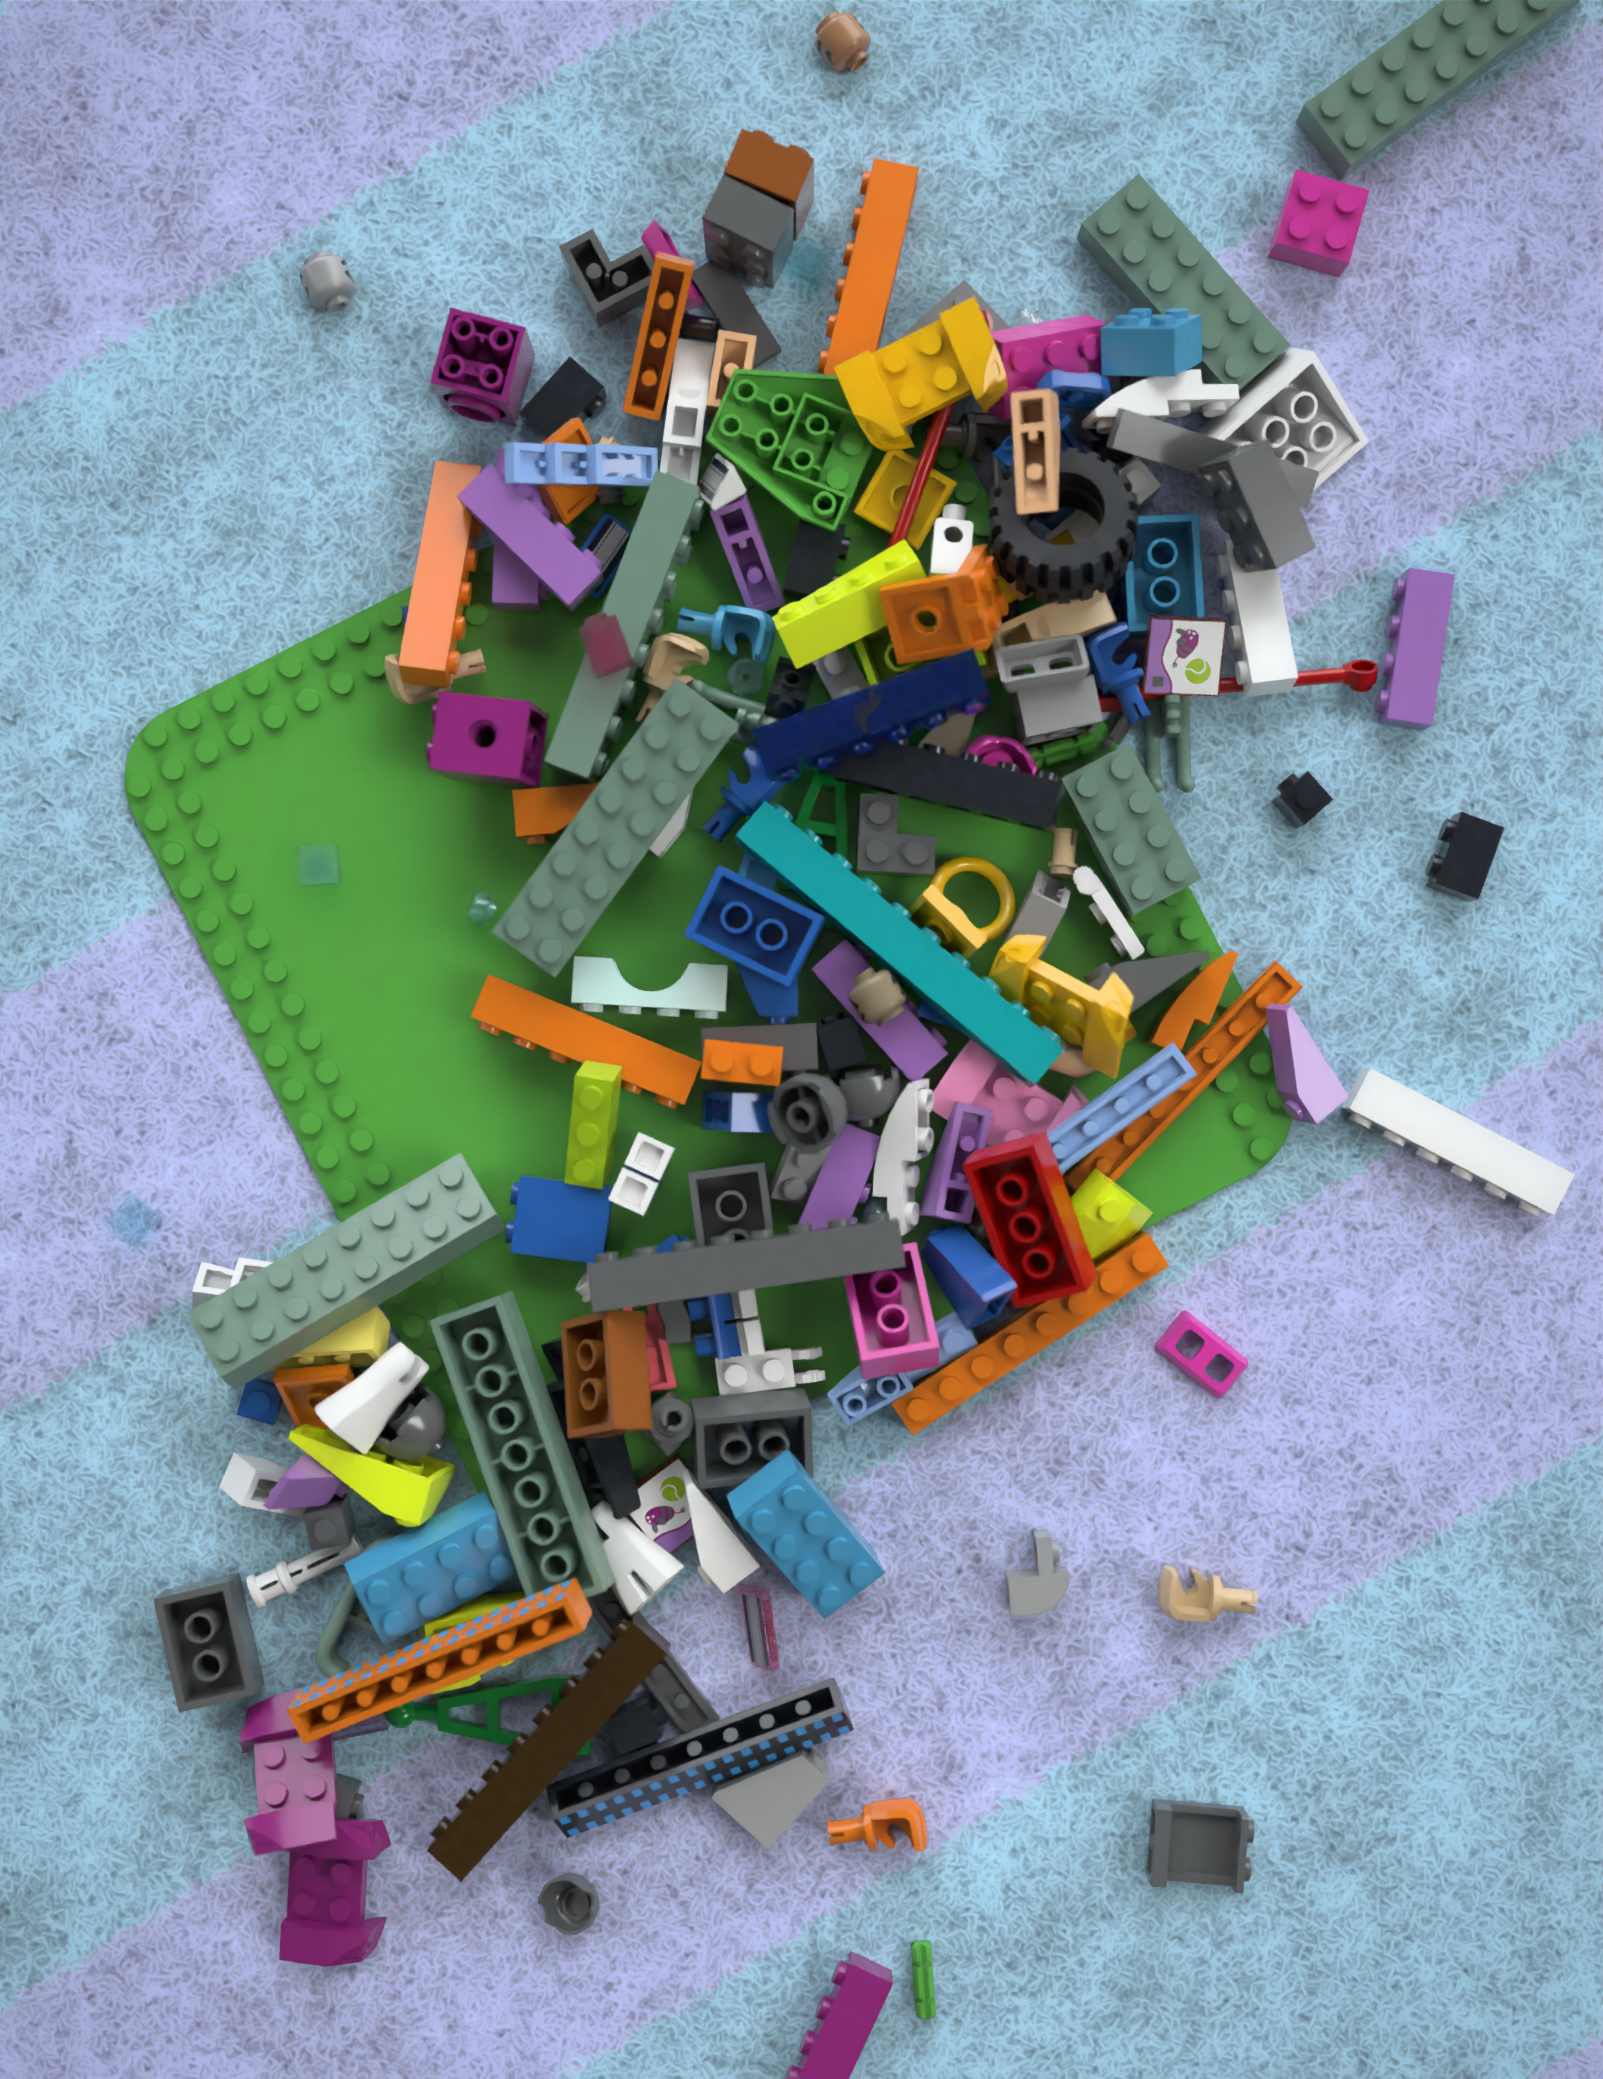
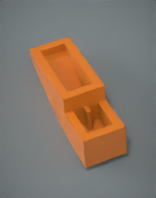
M1234 951L1225 952L1188 980L1164 1009L1146 1043L1164 1049L1173 1042L1181 1052L1193 1022L1209 1025L1239 953Z

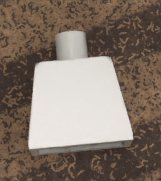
M945 505L942 518L935 519L928 577L957 572L972 549L974 523L965 521L966 508L962 505Z

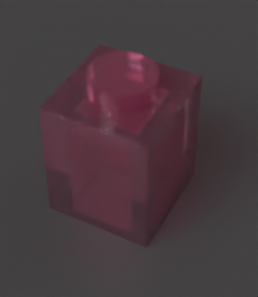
M607 613L591 616L585 620V626L578 628L598 679L634 666L616 614L609 617Z

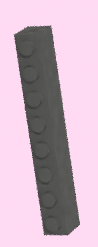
M880 1212L866 1215L867 1222L851 1224L850 1217L828 1220V1228L812 1230V1224L805 1223L788 1226L789 1233L773 1235V1229H764L749 1232L750 1239L735 1241L734 1234L712 1237L711 1245L696 1247L695 1240L672 1243L673 1250L657 1252L656 1246H647L633 1249L634 1256L618 1258V1251L594 1255L595 1262H589L586 1265L592 1311L599 1312L905 1267L899 1220L897 1217L890 1218L889 1212Z

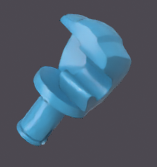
M720 605L714 615L689 610L684 607L681 608L679 615L682 616V619L678 618V632L709 637L713 650L721 651L725 643L731 656L736 659L739 658L738 641L741 638H747L752 645V660L761 665L767 663L775 638V624L769 614L761 610L734 605Z

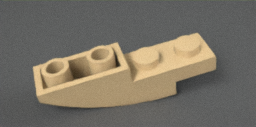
M1099 590L1093 592V598L1085 601H1080V597L1071 598L1070 604H1059V600L1001 624L990 646L986 649L993 669L970 677L971 683L973 685L977 681L983 683L1000 675L994 650L998 647L1079 634L1084 638L1117 622L1106 592L1100 593Z

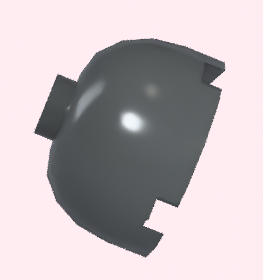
M867 1064L838 1069V1077L830 1079L829 1072L822 1076L831 1080L840 1088L847 1103V1120H854L856 1127L877 1125L878 1117L888 1114L893 1109L900 1095L899 1068L890 1064L891 1072L881 1071L880 1064Z
M802 1074L787 1080L774 1089L773 1101L768 1103L767 1110L770 1126L777 1139L783 1144L789 1142L793 1147L797 1148L794 1152L814 1155L832 1145L844 1131L848 1115L846 1099L840 1088L831 1080L816 1074Z
M418 1383L413 1389L415 1392L410 1394L401 1403L374 1442L377 1447L394 1459L411 1461L419 1459L426 1454L433 1455L441 1448L445 1441L443 1435L447 1427L446 1408L439 1397L423 1383Z

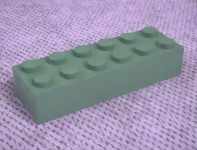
M1140 174L1135 176L1081 224L1077 240L1137 308H1151L1152 314H1165V310L1171 308H1187L1188 314H1202V362L1191 369H1201V378L1204 384H1238L1240 393L1284 355L1290 347L1288 341Z

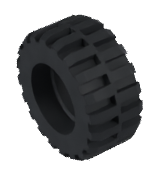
M1067 447L1066 452H1060L1058 507L1076 508L1094 518L1099 528L1090 537L1075 544L1055 545L1047 543L1032 534L1027 526L1040 513L1017 514L1015 464L1006 471V480L1001 479L998 481L994 489V498L990 500L989 504L990 547L992 556L995 555L998 560L1001 576L1007 583L1012 584L1016 581V590L1025 596H1028L1030 592L1035 593L1036 600L1048 603L1049 598L1059 599V604H1070L1071 598L1080 597V601H1085L1093 598V592L1096 590L1104 593L1113 586V578L1118 580L1125 574L1127 565L1133 560L1136 550L1139 518L1138 501L1136 494L1132 492V484L1128 477L1124 474L1119 476V467L1110 460H1107L1105 463L1101 462V455L1088 451L1086 455L1079 453V448Z

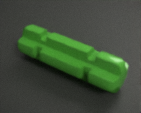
M1087 732L1077 735L1074 740L1070 737L1042 745L1041 749L1038 750L1034 747L1027 749V751L1034 760L1037 769L1042 767V764L1049 766L1071 760L1077 754H1080V756L1092 754L1096 750V743L1092 733Z
M915 1940L911 1943V1957L913 1961L912 1972L914 1995L916 1998V2016L919 2019H931L936 2016L932 1961H930L932 1960L931 1943L928 1940Z

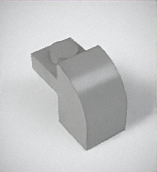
M1047 1529L1032 1531L1035 1569L1005 1571L1008 1610L1011 1617L1045 1613L1058 1605L1067 1592L1070 1573L1066 1566H1053V1563H1060L1059 1545L1057 1539L1051 1540V1535Z

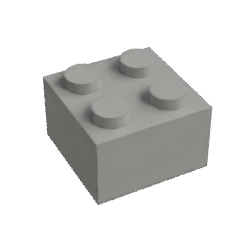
M1093 675L1087 676L1083 681L1016 692L1010 703L1018 741L1024 747L1073 737L1087 732L1092 733L1103 722Z

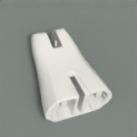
M397 1343L358 1378L315 1405V1412L331 1431L365 1455L401 1403L426 1374L429 1364L418 1355H414L404 1344Z
M602 1499L592 1508L591 1513L615 1578L611 1588L627 1615L631 1617L680 1573L684 1565L641 1532L626 1517L616 1520L613 1517L610 1505Z

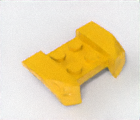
M975 296L940 313L941 319L874 353L867 350L833 367L856 420L870 443L878 449L893 451L913 448L915 446L905 428L906 426L972 393L985 413L1007 391V376L1001 358Z
M1025 934L1013 936L999 949L988 975V978L1001 989L999 995L1010 1004L1016 1001L1026 1008L1031 1014L1029 1019L1036 1025L1041 1027L1044 1025L1053 1032L1063 1036L1069 1043L1083 1047L1082 1062L1115 1079L1119 1071L1125 1032L1134 998L1129 989L1113 972L1101 990L1098 991L1038 959L1047 937Z

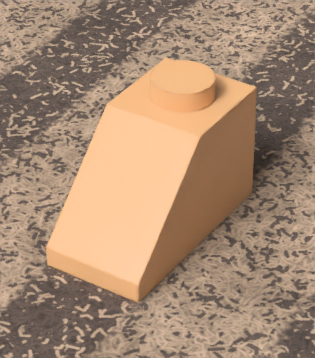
M725 330L718 331L706 403L708 418H715L734 370H753L757 336Z

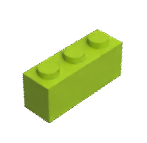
M585 1060L575 1074L565 1172L566 1184L602 1190L612 1173L623 1066Z

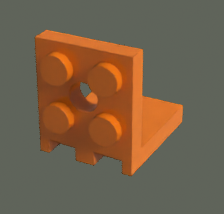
M988 544L973 546L959 570L955 573L895 583L880 588L879 595L898 665L988 649L1003 620L1008 615L1007 597L1004 592L1000 593L997 583L1000 574L998 560L995 555L991 556ZM923 610L932 612L937 619V625L934 627L923 626L918 620V612Z

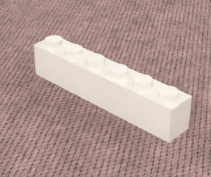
M1362 1068L1349 1093V1097L1342 1106V1109L1351 1113L1349 1120L1366 1129H1370L1371 1125H1374L1384 1130L1385 1132L1382 1137L1398 1146L1403 1147L1405 1142L1418 1148L1416 1155L1436 1165L1439 1160L1451 1165L1450 1173L1468 1182H1471L1474 1177L1486 1183L1484 1191L1505 1200L1507 1195L1520 1201L1517 1208L1535 1217H1539L1541 1213L1555 1214L1575 1174L1372 1068Z

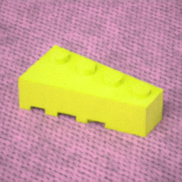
M905 539L804 599L783 606L778 611V614L772 617L796 669L887 626L879 595L880 588L885 585L927 578L919 559Z

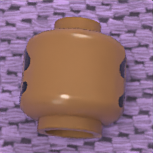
M838 11L832 12L817 26L815 31L817 34L815 47L834 71L842 72L849 68L851 72H854L868 60L869 55L866 52L869 49L871 38L852 13L844 12L840 14Z

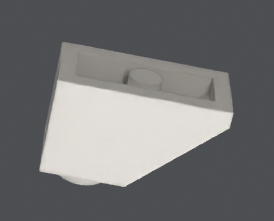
M233 1453L219 1488L238 1504L303 1517V1513L307 1508L275 1510L265 1508L263 1506L264 1502L288 1469L264 1458Z

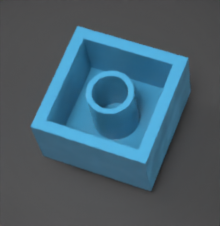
M1134 308L1129 310L1128 315L1115 316L1114 322L1101 327L1102 375L1175 377L1202 362V314H1188L1187 308L1166 309L1165 314H1152L1151 308Z

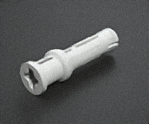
M354 1533L349 1544L318 1549L291 1563L287 1560L279 1561L275 1568L258 1576L254 1574L247 1576L246 1581L249 1592L255 1604L262 1608L266 1606L268 1600L285 1592L288 1594L295 1593L299 1589L300 1583L328 1572L362 1554L364 1548L358 1535ZM336 1552L339 1553V1555L336 1557H333L314 1567L311 1566L312 1563H315ZM299 1569L302 1570V1572L299 1574L295 1573V1571ZM273 1581H278L277 1584H274L268 1588L265 1587V1585Z

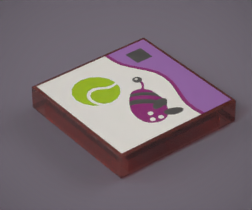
M1148 615L1143 662L1145 676L1142 678L1141 692L1143 694L1219 697L1227 620L1216 617Z
M678 1452L636 1483L641 1507L628 1515L641 1532L670 1554L694 1537L682 1472L688 1468L694 1476L695 1473ZM705 1488L706 1491L710 1494V1496L715 1500V1502H716V1503L719 1505V1507L723 1510V1508H722V1507L720 1506V1504L716 1501V1499L712 1496V1494L709 1492V1490H708L707 1488Z

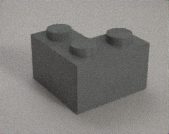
M593 229L559 246L563 262L599 328L646 303L654 260L645 244L612 262L609 260Z
M860 794L856 874L932 878L934 875L936 835L897 833L899 795Z

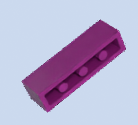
M850 1951L846 1962L842 1960L838 1962L831 1979L835 1986L829 1997L823 1995L815 2013V2017L819 2020L814 2031L807 2030L799 2047V2053H802L797 2067L792 2064L790 2065L784 2079L850 2078L893 1986L892 1970Z

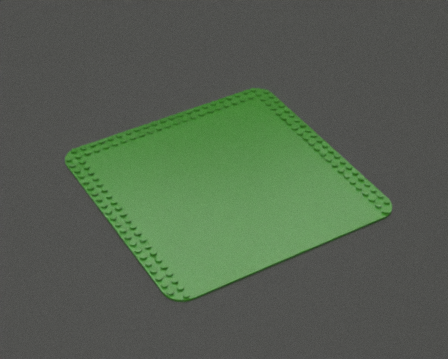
M923 418L916 421V424L912 426V433L909 435L915 447L901 449L918 460L924 446L923 436L928 435V432H923L926 422ZM706 435L702 441L697 486L717 453L734 466L747 490L748 498L783 594V586L800 518L706 441ZM875 446L850 506L841 521V524L846 525L845 537L851 538L846 561L841 559L838 561L836 574L844 575L885 551L891 538V534L853 512L887 451H882ZM940 446L932 468L958 483L947 504H959L966 508L965 521L974 523L972 547L988 544L992 556L989 540L990 499L970 460L960 459L956 447ZM661 459L658 460V471H659V472H660ZM622 487V491L626 492V497L623 498V505L603 506L600 505V498H597L572 521L564 525L575 537L571 543L580 550L606 512L633 531L649 487ZM705 503L704 510H706V516L699 532L693 530L690 545L693 546L689 561L685 568L679 566L676 580L679 581V586L672 603L666 601L663 607L662 616L666 618L660 636L668 633L682 634L701 642L709 650L710 658L705 666L693 665L683 668L680 676L690 675L694 679L701 680L713 688L766 705L768 691L779 656L791 659L776 626L771 655L764 665L752 660V645L747 638H741L738 641L739 658L736 659L731 656L725 643L721 651L713 650L709 637L677 631L678 618L682 619V616L679 615L682 607L712 615L718 611L720 605L746 607L711 517L709 506ZM943 510L938 518H942ZM552 517V522H551V523H552L553 525H555L556 522L554 521V519H553V517ZM934 526L919 551L911 547L919 559L927 578ZM494 544L478 552L476 571H469L468 582L472 584L471 602L469 606L463 605L462 616L466 618L465 636L463 640H457L456 651H459L460 654L481 649L486 673L454 679V684H451L452 692L450 693L530 701L549 714L540 788L584 784L551 771L544 760L615 576L598 601L588 596L573 612L550 591L549 600H542V611L497 610L492 603ZM412 585L156 716L141 730L131 746L125 765V791L130 808L340 1222L352 1217L461 1152L504 1226L507 1228L508 1220L515 1219L516 1205H510L513 1182H519L521 1175L565 1181L575 1074L583 1063L571 1059L570 1064L567 1065L548 1057L550 1049L536 1044L533 1051L514 1043L515 1035L501 1030L499 1036L477 1028L480 1020L472 1018L471 1014L488 974L580 1011V1004L571 1002L574 956L613 958L622 977L632 987L643 991H660L672 986L682 977L689 963L728 965L726 1012H718V1019L695 1018V1011L680 1010L679 1017L656 1016L657 1008H641V1015L618 1013L619 1006L603 1005V1012H580L701 1062V1028L780 1025L767 1024V1017H759L734 961L684 936L718 865L739 874L745 851L735 843V835L750 817L748 815L745 818L741 816L721 843L704 830L702 826L708 822L724 802L722 800L724 795L719 792V789L724 785L730 790V769L737 773L741 784H746L750 781L749 766L742 757L748 747L731 741L726 742L694 786L686 828L662 858L658 857L650 849L646 852L558 975L553 977L495 935L492 930L560 836L549 838V844L528 846L526 840H520L516 837L512 790L530 788L452 780L429 769L430 763L426 759L428 742L433 740L435 725L432 723L431 712L434 702H438L439 697L416 704H403L393 696L389 689L384 661L385 657L389 654H398L400 657L405 631L402 607L409 606ZM1036 594L1023 601H1020L1018 598L1019 616L1044 606L1042 601L1036 600ZM783 596L786 603L785 605L792 602L800 601L798 599ZM785 605L768 610L765 613L769 614L772 618ZM652 637L650 641L649 651L652 647L654 640L656 639L655 637ZM852 642L847 647L869 685L856 645ZM1068 661L1054 663L1050 665V670L1073 667V665ZM1032 668L1023 669L1024 675L1034 673ZM815 671L803 717L822 723L838 722L844 724ZM638 672L635 680V687L638 688V693L631 709L625 708L621 717V723L625 724L621 738L617 745L611 743L607 753V758L611 759L609 769L642 725L635 721V718L638 716L650 689L647 688L648 685L642 682L644 674ZM1000 675L983 682L985 683L966 748L974 739L984 735L1009 737L1018 741L1010 705L1016 692H1007L1002 685ZM970 678L887 711L882 709L893 727L894 733L891 735L909 740V746L918 747V744L971 689L973 684ZM711 703L735 721L737 711ZM870 714L867 715V723L864 726L874 722ZM1103 720L1098 728L1092 732L1096 743L1094 753L1085 756L1077 754L1074 759L1049 766L1042 764V767L1037 770L1058 775L1057 781H1060L1061 778L1118 749L1114 741L1109 750L1100 749L1110 734ZM780 725L776 737L777 741L813 752L821 751L826 757L827 749L824 747L820 737L808 735ZM882 735L877 737L879 739L885 740V738H883ZM1063 739L1025 746V749L1027 750L1036 747L1038 750L1041 749L1042 745ZM768 754L783 770L785 780L782 789L769 804L774 806L777 803L784 807L793 816L794 819L791 822L795 824L815 771L823 772L824 764L818 768L810 767ZM845 783L848 862L853 867L850 871L860 880L867 877L882 890L880 896L892 905L894 902H897L908 910L929 888L932 878L856 874L860 794L888 793ZM821 786L809 820L836 825L835 788ZM899 796L897 833L936 835L934 873L941 865L951 859L973 856L991 862L1006 875L1015 895V913L1011 921L1012 924L1038 869L1049 875L1051 873V868H1048L1047 865L1048 862L1052 861L1054 834ZM1063 798L1055 828H1070L1079 831L1076 843L1075 864L1078 865V868L1087 866L1093 871V874L1098 876L1145 950L1143 954L1131 960L1128 954L1121 957L1109 939L1115 933L1107 922L1100 925L1089 908L1094 903L1091 896L1078 892L1076 889L1077 885L1072 881L1073 877H1056L1072 885L1067 909L1040 960L1086 984L1087 982L1083 976L1106 962L1111 967L1124 962L1207 951L1211 958L1130 1013L1129 1021L1132 1023L1137 1036L1124 1043L1125 1048L1122 1049L1119 1071L1115 1079L1098 1070L1088 1076L1074 1078L1048 1069L1037 1082L1038 1085L1061 1100L1065 1098L1070 1087L1074 1084L1091 1102L1162 1050L1146 1043L1158 1018L1171 999L1188 980L1224 953L1189 886L1127 918ZM817 835L823 841L821 847L830 855H833L836 852V838ZM964 871L953 875L945 884L943 896L958 906L976 928L988 926L998 916L1000 910L999 894L993 883L985 876L976 872ZM1011 924L1002 935L992 941L983 943L967 959L971 964L969 970L978 978L988 977L995 957ZM821 929L798 976V1017H790V1024L816 1023L817 1028L823 1026L821 1018L843 1012L844 1018L851 1017L811 972V969L845 938L850 944L853 943L843 932ZM872 956L867 961L876 973L881 969H886ZM1233 970L1230 973L1209 1025L1193 1022L1181 1050L1182 1055L1243 993ZM894 976L905 992L906 998H909L918 1008L921 997ZM919 1017L918 1020L927 1030L933 1026L947 1041L943 1048L948 1054L921 1077L929 1079V1089L933 1092L970 1038L962 1031ZM854 1020L867 1060L847 1067L880 1064L881 1071L891 1072L890 1064L894 1065L892 1061ZM1263 1029L1115 1181L1116 1184L1153 1212L1138 1232L1255 1173L1269 1163L1281 1149L1289 1133L1292 1118L1284 1110L1283 1105L1285 1102L1277 1092L1271 1044ZM1057 1034L1061 1039L1060 1042H1068L1063 1036ZM817 1035L818 1069H811V1074L823 1076L829 1072ZM701 1067L687 1104L677 1103L675 1109L654 1101L656 1096L654 1092L642 1088L641 1093L637 1094L621 1087L612 1173L605 1185H615L622 1168L626 1167L624 1163L639 1132L676 1150L644 1216L613 1202L606 1252L618 1251V1258L634 1256L633 1249L658 1246L675 1232H677L680 1238L687 1235L691 1240H695L697 1247L687 1175L689 1171L765 1161L769 1187L787 1143L783 1144L777 1139L775 1133L728 1132L702 1129L703 1091L775 1094L773 1091L776 1086L733 1081L711 1082V1079L701 1078ZM838 1070L829 1072L830 1079L838 1077ZM899 1070L901 1095L910 1082ZM781 1071L780 1084L791 1079L788 1078V1071ZM891 1111L884 1116L878 1117L877 1125L858 1128L881 1137ZM934 1111L929 1113V1128H932L934 1133L933 1147L929 1151V1155L915 1161V1165H918L920 1172L919 1182L915 1188V1202L919 1204V1208H921L928 1172L948 1122ZM854 1120L846 1121V1123L855 1126ZM1078 1162L1069 1167L1062 1177L1064 1178ZM874 1167L871 1168L866 1180L870 1183H873ZM1064 1181L1071 1198L1075 1191ZM873 1184L865 1204L857 1202L852 1217L858 1219L857 1223L867 1222L866 1215L887 1212V1197L873 1196ZM770 1198L775 1235L789 1233L788 1226L798 1224L805 1205ZM976 1202L974 1204L971 1224H962L968 1232L976 1225L979 1210ZM919 1216L915 1229L901 1236L902 1245L917 1243L934 1322L955 1310L920 1252L927 1241L926 1236L931 1231L943 1225L951 1228L959 1223ZM982 1221L980 1228L972 1236L997 1262L990 1241L983 1243L980 1239L985 1232V1226ZM506 1229L382 1302L402 1344L409 1348L414 1355H418L429 1364V1369L421 1381L444 1403L447 1411L446 1431L478 1493L485 1491L493 1507L494 1504L429 1320L513 1290L547 1385L558 1379L541 1345L562 1337L561 1322L598 1313L592 1311L591 1300L583 1302V1296L575 1290L579 1280L587 1271V1262L510 1253L511 1243H505ZM842 1276L826 1278L825 1281L818 1279L755 1289L765 1350L791 1347V1350L817 1346L822 1348V1356L811 1360H793L794 1373L807 1372L813 1369L824 1370L825 1380L796 1384L795 1387L773 1390L804 1388L810 1401L832 1390L843 1378L859 1366ZM647 1305L633 1306L634 1311H644V1315L649 1314ZM623 1308L613 1310L623 1311ZM711 1317L691 1321L693 1334L691 1342L668 1344L677 1388L650 1393L651 1405L668 1392L676 1394L689 1408L690 1398L720 1396L715 1357L718 1355L697 1356L694 1343L695 1334L713 1331ZM737 1318V1319H732V1320H726V1322H728V1321H734V1320H740V1319H745V1318ZM642 1431L624 1434L637 1489L677 1459L683 1465L693 1461L692 1435L680 1448L667 1456L642 1434ZM585 1494L591 1511L602 1498L594 1501Z

